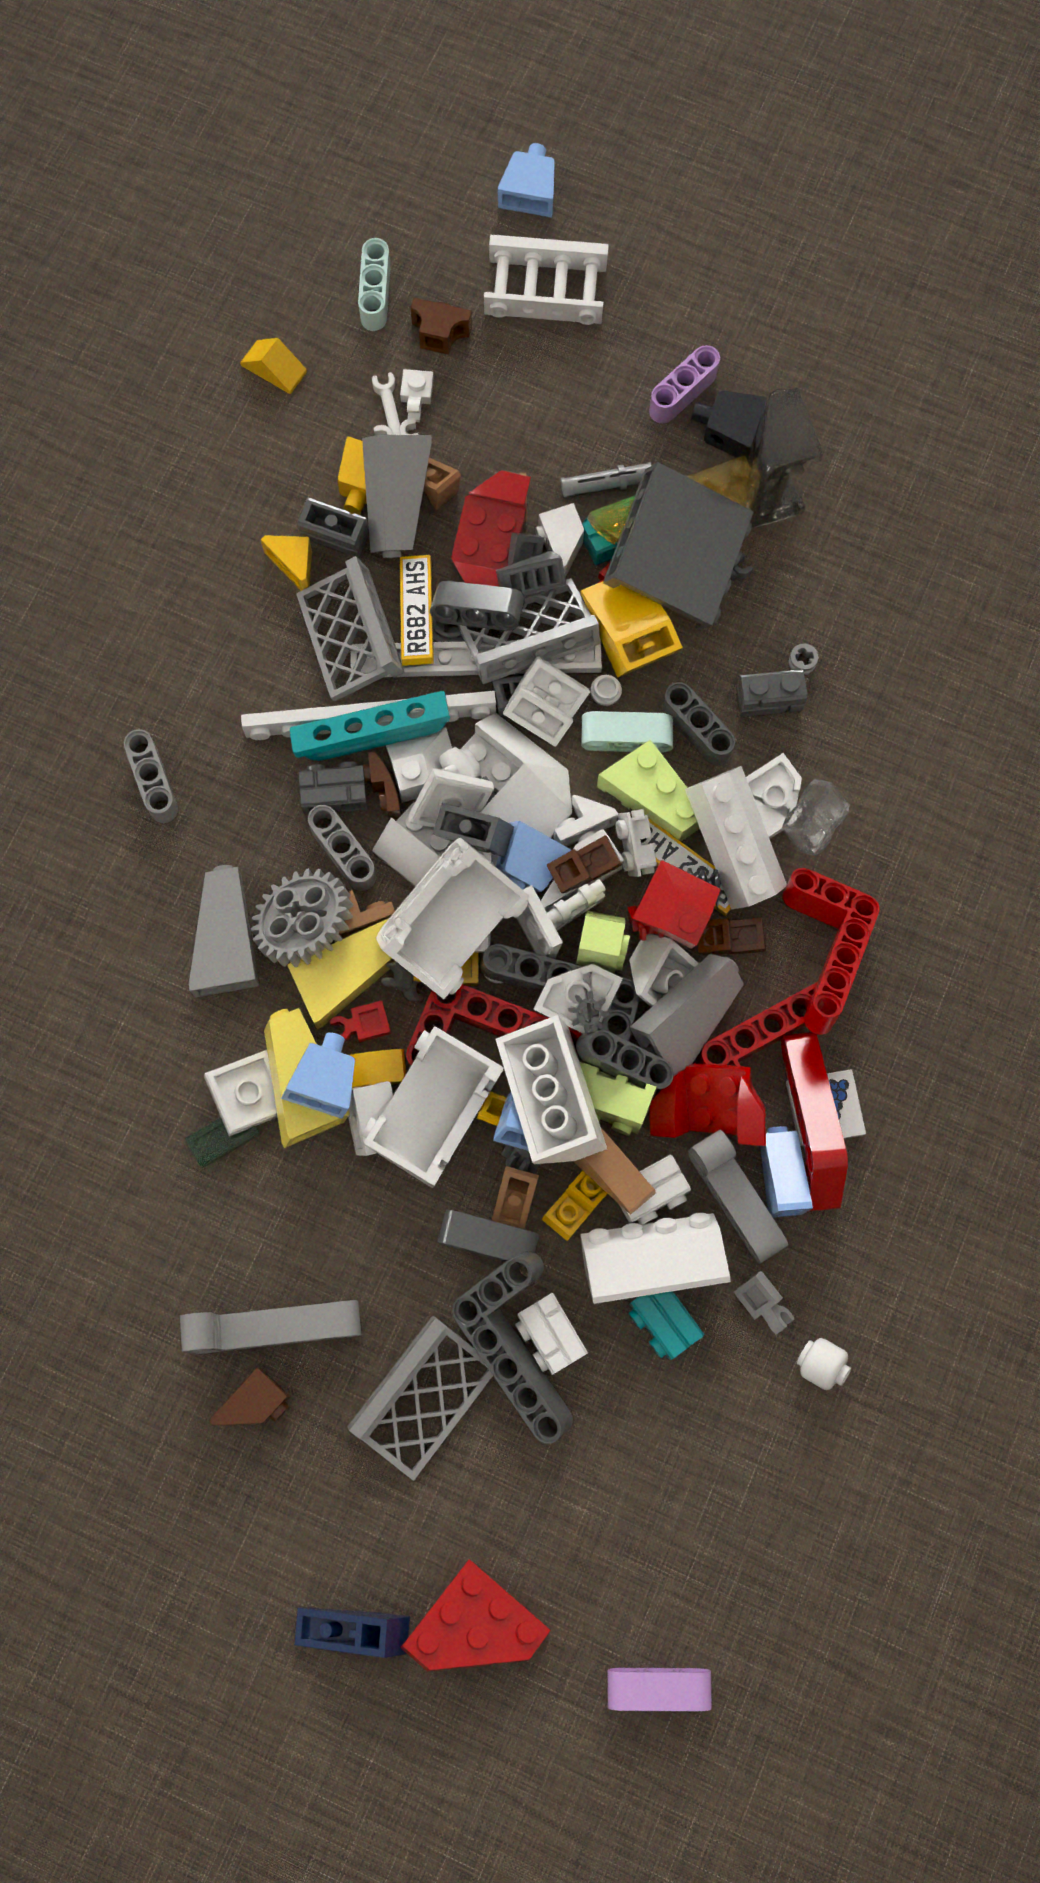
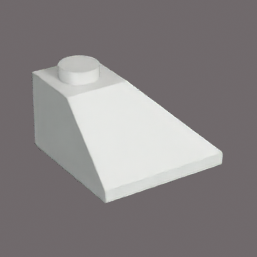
M446 727L432 735L386 745L402 803L417 799L432 769H442L439 756L452 749Z
M648 934L646 935L647 940H640L629 962L636 995L652 1007L699 963L671 938H659L657 935Z

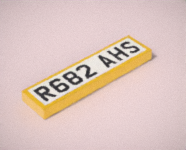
M430 555L400 557L402 666L434 664L433 617L430 614L432 604V563Z
M648 818L652 837L640 840L641 845L653 843L657 867L660 861L663 860L675 867H679V869L687 872L688 868H692L695 877H698L701 869H705L707 878H711L714 869H716L715 866ZM720 881L721 890L717 911L726 916L731 907Z

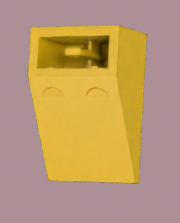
M603 581L580 591L590 614L595 615L599 623V636L617 678L668 657L683 648L671 619L661 604L622 585L612 588L603 584Z

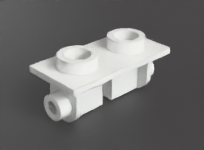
M644 809L631 811L632 817L630 812L618 813V821L615 824L617 836L623 842L624 852L621 854L624 859L623 868L625 871H628L629 876L640 877L641 870L642 875L654 873V866H657L653 843L641 845L640 839L652 837L648 815H644Z

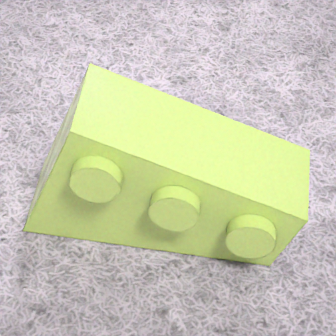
M651 740L598 775L597 788L617 798L628 809H644V815H648L650 820L679 841H683L700 829L685 791L687 786Z
M587 911L576 965L584 967L593 963L615 974V970L622 971L630 938L629 935H624L625 918Z
M580 1062L598 1121L601 1119L613 1124L611 1129L624 1135L630 1136L631 1132L638 1134L657 1086L646 1084L644 1089L629 1083V1078L617 1074V1077H613L599 1071L598 1067Z

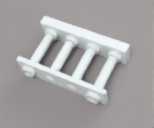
M490 234L489 263H497L494 293L484 292V314L494 317L511 316L580 322L585 325L593 323L602 324L604 302L595 301L597 272H606L609 244ZM510 264L527 266L524 295L506 294ZM538 267L556 268L553 297L536 296ZM568 269L585 270L583 300L565 299Z

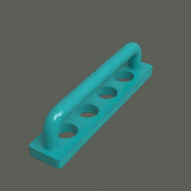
M434 692L293 726L290 728L292 750L296 758L305 756L314 761L332 759L432 735L442 730L446 722L450 721V714L445 692ZM415 708L425 710L421 717L410 718L408 716L410 711ZM389 715L393 717V721L386 726L377 724L378 720L383 716ZM351 724H362V728L358 732H346ZM323 730L331 732L330 737L326 740L319 741L315 739L316 735Z

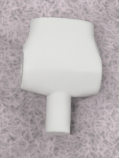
M454 747L439 756L442 766L441 770L475 778L480 777V765L469 750Z

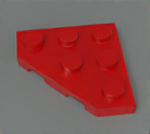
M469 1559L400 1648L427 1672L508 1662H525L530 1660L551 1630Z

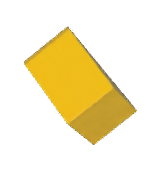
M279 338L257 340L240 362L242 367L289 394L293 392L307 373V369Z
M271 535L262 537L261 543L264 553L301 591L310 587L312 548L309 537Z

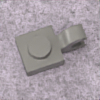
M762 1271L758 1272L733 1292L751 1316L756 1319L762 1315L775 1334L781 1332L787 1327V1324L794 1320L792 1313L787 1308L777 1304L783 1297Z

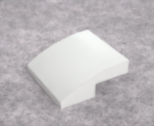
M536 656L511 696L503 714L556 747L573 723L572 717L590 691L586 686L539 656Z

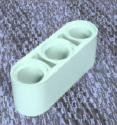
M379 238L367 240L363 244L358 304L361 324L370 331H377L385 326L388 312L390 282L389 249L387 243Z
M591 711L582 715L581 746L586 750L633 752L649 740L653 742L660 753L673 749V716L669 714Z

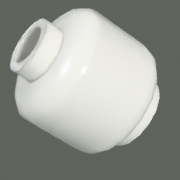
M819 1338L815 1342L809 1340L797 1361V1364L801 1366V1376L824 1390H830L836 1383L842 1386L851 1371V1368L846 1365L848 1361L847 1352L823 1338Z

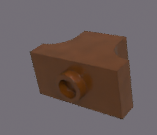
M413 297L410 307L412 325L419 328L421 349L449 355L451 346L457 339L469 338L472 329V310L454 307L445 302L437 303Z

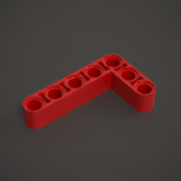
M798 868L791 874L783 891L782 898L784 903L791 909L838 929L804 1015L805 1026L811 1032L822 1035L831 1031L844 1008L878 917L880 906L875 898L810 869Z
M817 982L708 1041L699 1055V1064L741 1066L739 1062L781 1040L784 1035H790L804 1027V1017L797 1016L792 1010V1005L796 1003L802 1004L807 1009ZM764 1020H775L779 1024V1032H769L764 1026ZM739 1034L748 1036L751 1040V1047L742 1048L738 1046L735 1036ZM709 1050L719 1051L723 1056V1062L720 1064L711 1063L707 1058V1052ZM752 1085L754 1094L756 1095L757 1099L759 1100V1102L765 1110L763 1102L761 1101L760 1097L758 1096L757 1092L755 1091Z
M463 984L454 993L456 995L454 1001L449 1004L441 1003L438 1000L439 995L432 990L407 1048V1061L409 1067H411L414 1062L413 1056L419 1051L414 1047L423 1031H426L427 1023L432 1020L440 1021L444 1025L442 1031L447 1034L450 1033L456 1019L502 1037L548 1019V1017ZM479 1002L485 1005L486 1011L482 1015L475 1016L468 1011L469 1006ZM505 1014H511L516 1018L517 1022L513 1027L505 1028L500 1025L498 1020ZM569 1027L572 1039L577 1042L582 1033Z
M813 1032L784 1035L781 1038L782 1056L805 1149L806 1158L804 1166L813 1206L807 1212L841 1208L845 1187L848 1157L817 1034Z

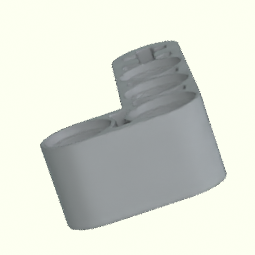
M718 1130L691 1147L688 1151L691 1162L754 1259L761 1264L786 1248L788 1242L783 1232L734 1159L736 1156L735 1149L724 1132Z

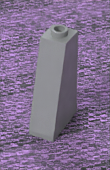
M374 435L362 438L370 553L382 552L383 558L401 557V551L413 550L432 443L431 435Z
M221 865L215 867L211 872H205L189 978V990L195 998L259 986L243 879L238 867Z
M709 954L630 1026L640 1047L669 1062L673 1068L674 1076L694 1062L743 987L744 983L738 974L739 968L737 964L728 957Z

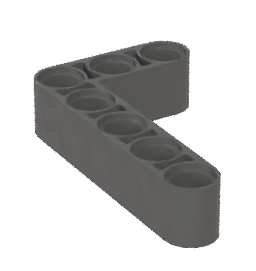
M502 944L489 946L485 950L480 964L482 973L490 979L537 992H542L547 980L552 977L553 973H566L583 967ZM492 955H498L504 960L505 966L500 969L493 968L488 963V958ZM522 964L532 965L536 970V975L534 977L524 976L520 971V966ZM623 978L618 989H623L629 993L630 1002L621 1003L614 996L607 1010L610 1016L603 1018V1028L598 1029V1031H609L607 1027L608 1021L616 1020L623 1028L622 1034L617 1036L629 1041L631 1034L630 1026L634 1022L639 996L636 995L634 982ZM595 1039L593 1051L596 1054L600 1051V1043L597 1039ZM623 1052V1054H622V1056H621V1063H622V1064H623V1062H624L625 1055H626L624 1052ZM601 1069L599 1070V1071H601V1072H603V1073H606V1074H608V1075H611V1074H609V1073H607V1072H605V1071H603V1070H601Z
M525 1251L505 1262L460 1296L453 1304L452 1313L455 1321L534 1436L540 1442L551 1444L569 1431L573 1423L572 1414L499 1309L537 1281L543 1274L544 1264L541 1257L532 1251ZM519 1262L527 1267L528 1277L520 1273ZM494 1282L501 1286L502 1296L495 1292ZM469 1301L475 1304L477 1315L470 1310ZM488 1330H491L495 1333L497 1337V1343L493 1342L488 1335ZM508 1358L515 1362L517 1372L509 1367ZM528 1388L535 1391L537 1401L529 1396ZM548 1417L556 1422L558 1430L553 1429L549 1425Z

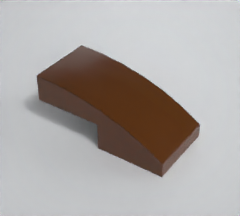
M604 835L578 851L573 849L548 863L547 867L560 892L563 894L587 884L623 864L609 838Z
M759 917L729 921L728 918L709 920L698 942L699 955L765 952L763 919Z

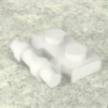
M599 879L590 885L584 884L578 888V892L565 902L560 900L547 912L556 931L603 901L605 897L603 892L606 889Z

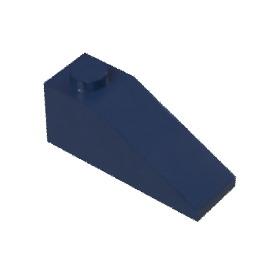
M300 1607L297 1609L294 1645L381 1658L405 1655L407 1653L400 1647L409 1637L410 1616Z

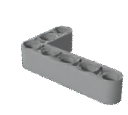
M339 1301L223 1315L212 1312L180 1315L182 1352L202 1354L360 1336L359 1301Z

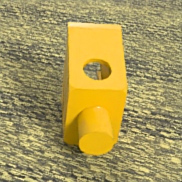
M347 436L338 475L339 493L347 497L344 509L351 514L357 515L361 514L364 504H367L363 443L361 440Z

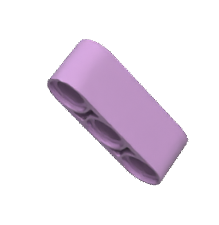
M705 345L697 348L653 389L649 413L654 421L662 424L672 421L714 382L720 361L719 352L714 347ZM702 364H705V365H708V366H710V367H703V366H701V365H702ZM680 383H686L689 386H682ZM659 402H666L669 405H661Z
M701 1668L608 1669V1709L618 1711L711 1710V1670Z

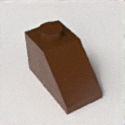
M256 1368L208 1421L213 1426L267 1423L270 1419L276 1422L289 1408L286 1401L291 1396L262 1368Z

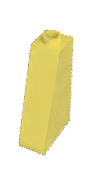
M388 919L348 936L342 941L331 944L333 951L324 948L322 950V959L313 955L309 965L303 959L300 960L298 967H294L291 963L287 964L317 1029L327 1024L330 1019L335 1017L390 970L387 967V963L396 962L382 951L376 940L380 929Z
M299 1008L290 1012L288 1009L275 1012L270 1016L264 1033L281 1142L283 1147L286 1148L344 1123L350 1112L348 1110L341 1119L281 1099L310 1043L316 1044Z

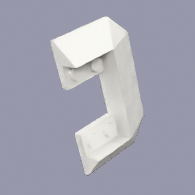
M497 713L475 723V734L461 749H467L474 755L481 769L479 779L487 776L493 782L494 791L497 793L480 813L501 818L507 823L521 821L552 838L555 829L558 828L557 825L572 815L568 769ZM413 802L397 821L392 817L390 818L372 852L416 887L453 842L433 835V827L410 823L409 813L415 804ZM476 850V851H477L478 853H480L482 856L484 855V853H486V852H482V851ZM492 854L493 865L496 866L499 856Z

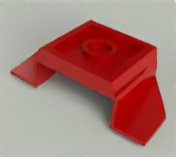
M501 470L473 489L465 497L451 556L465 583L499 587L496 570L508 566L512 532L522 533L527 510L525 501L531 477Z
M691 1064L678 1072L673 1077L671 1084L663 1088L650 1103L651 1136L676 1138L689 1131L715 1133L721 1130L724 1134L737 1135L738 1144L766 1146V1112L753 1092L751 1067Z

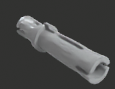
M651 462L624 467L622 464L617 465V469L560 478L563 497L566 498L567 496L620 487V490H624L629 485L640 484L645 469L652 466Z

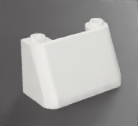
M458 838L447 848L380 929L376 940L382 951L445 999L449 993L451 995L454 994L462 985L464 979L461 977L463 973L461 967L503 917L505 919L512 916L517 918L523 913L528 905L526 901L530 896L462 838Z
M435 1026L430 1033L425 1030L423 1031L414 1047L419 1050V1053L378 1120L371 1117L361 1134L366 1138L363 1143L365 1146L431 1188L435 1186L446 1164L487 1098L488 1091H491L504 1069L501 1065Z

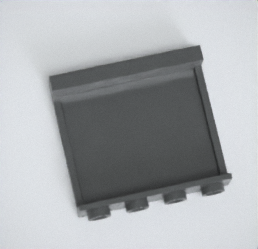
M657 462L644 471L603 584L612 588L622 585L696 621L695 629L701 630L712 626L717 622L721 614V608L719 607L721 600L730 589L731 579L729 578L732 570L741 559L742 552L740 548L742 542L751 531L752 523H750L753 511Z

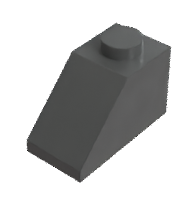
M442 803L433 835L452 842L462 838L475 850L505 857L514 826L495 816Z

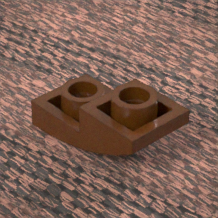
M368 752L369 763L363 764L365 783L371 782L373 793L379 792L381 811H387L389 820L392 817L397 821L401 813L392 778L375 752Z

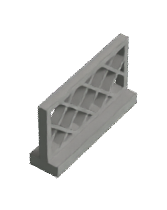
M356 556L345 561L347 568L296 593L330 698L334 701L389 674L395 678L405 673L370 571ZM348 579L349 587L345 596L334 594L338 583ZM317 594L323 595L324 597L318 610L311 609L307 599ZM331 599L342 602L336 616L325 613ZM349 604L358 608V613L353 623L343 620ZM322 618L333 621L326 636L318 634L317 631ZM340 624L350 627L344 643L334 639ZM358 630L367 634V639L362 649L352 646ZM331 644L341 647L335 663L328 661L326 658ZM349 650L360 654L353 669L342 666ZM367 657L375 659L378 669L368 674L360 672ZM339 671L349 673L350 677L346 685L337 689L335 680Z
M572 578L567 579L564 586L524 596L525 603L521 617L534 620L530 629L518 626L514 630L504 631L501 638L498 639L487 635L490 629L482 628L481 632L478 633L467 629L466 626L457 625L478 668V675L482 684L528 669L536 656L549 662L600 644L599 623L595 615L590 614ZM569 591L571 594L568 603L554 599L557 594ZM536 602L543 604L539 613L525 609L527 604ZM549 607L563 610L559 619L545 615ZM569 613L583 617L571 623L565 621ZM540 623L554 626L553 629L544 632L536 631ZM511 633L525 636L524 639L512 643L507 641ZM482 642L496 646L495 649L480 654L478 652Z
M432 1316L347 1426L348 1430L414 1481L493 1375L487 1369L480 1380L466 1382L464 1362L478 1360L484 1366L486 1364L475 1348L436 1317ZM447 1335L457 1343L458 1358L439 1361L438 1346ZM462 1348L472 1356L463 1357ZM434 1352V1361L426 1362ZM459 1363L461 1383L442 1385L440 1365ZM435 1366L437 1386L418 1389L417 1373L421 1368ZM412 1381L413 1389L405 1390ZM474 1386L467 1396V1387ZM462 1388V1404L458 1408L445 1410L442 1390ZM438 1391L440 1411L420 1413L418 1394ZM414 1394L416 1414L396 1417L395 1402L400 1396ZM391 1408L392 1417L384 1418V1416ZM453 1414L446 1423L445 1415ZM441 1416L442 1430L435 1437L423 1438L421 1418ZM417 1419L419 1439L399 1442L397 1422ZM392 1423L393 1443L379 1444L370 1437L378 1424ZM432 1442L427 1450L424 1451V1443ZM419 1444L421 1458L410 1469L401 1462L399 1447ZM395 1448L396 1457L386 1449Z

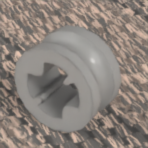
M806 643L795 646L788 660L790 669H803L804 675L810 674L818 662V652L812 645ZM799 654H803L804 658H810L807 665H804L803 661H797Z

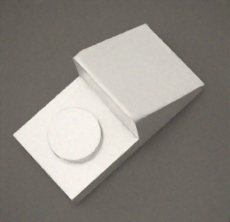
M572 795L571 803L578 819L575 820L572 817L557 825L558 828L554 831V840L566 847L570 846L589 831L593 830L596 833L601 829H607L615 825L618 813L615 808L578 795Z

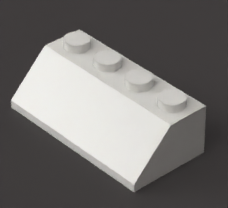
M742 766L685 789L714 866L719 872L720 881L731 910L752 906L783 890L787 883Z
M559 1015L496 1038L532 1163L544 1164L577 1161L606 1150L607 1146L569 1027Z
M695 1213L690 1217L679 1219L662 1218L657 1222L643 1225L630 1223L622 1228L609 1230L598 1228L591 1230L589 1233L580 1234L584 1267L593 1304L731 1282L722 1235L714 1213Z

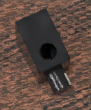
M719 391L714 406L696 402L691 420L707 424L704 435L705 443L747 462L765 410L767 397Z

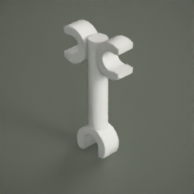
M391 372L388 373L389 382L385 385L378 383L377 376H373V389L377 394L381 395L388 427L386 425L374 427V435H418V433H406L409 430L416 429L415 419H407L400 425L392 394L395 390L394 375Z

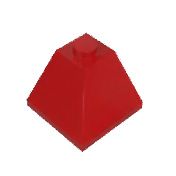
M661 860L632 920L689 948L697 946L721 889Z

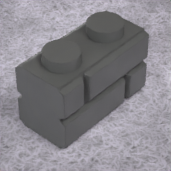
M311 498L307 499L297 523L301 537H309L310 541L354 557L356 556L357 558L361 555L369 536V526L367 525L366 517L357 514L351 515L349 511Z
M803 669L740 675L736 687L740 717L785 713V710H788V712L802 711L807 701Z
M342 762L338 764V768L325 769L324 765L315 764L308 766L306 770L299 771L301 806L304 815H309V812L318 805L330 806L335 812L368 810L363 765L357 766L355 762Z

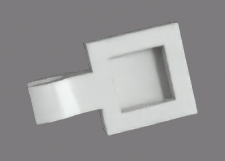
M403 369L400 398L401 402H407L408 419H415V422H420L422 404H431L434 379L432 371Z

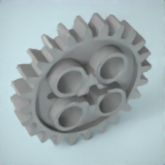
M306 869L303 877L295 871L290 881L286 877H282V886L271 885L273 893L271 895L263 894L262 897L266 901L265 904H259L255 907L260 914L252 917L256 924L251 928L255 935L253 941L265 957H268L273 963L278 961L283 967L289 961L294 967H298L301 959L309 965L313 955L322 959V950L326 948L329 951H333L331 942L333 940H343L338 933L339 931L349 930L348 925L344 921L353 918V915L348 910L353 907V903L349 900L350 893L338 877L335 878L331 872L324 874L321 869H317L314 874L309 869Z

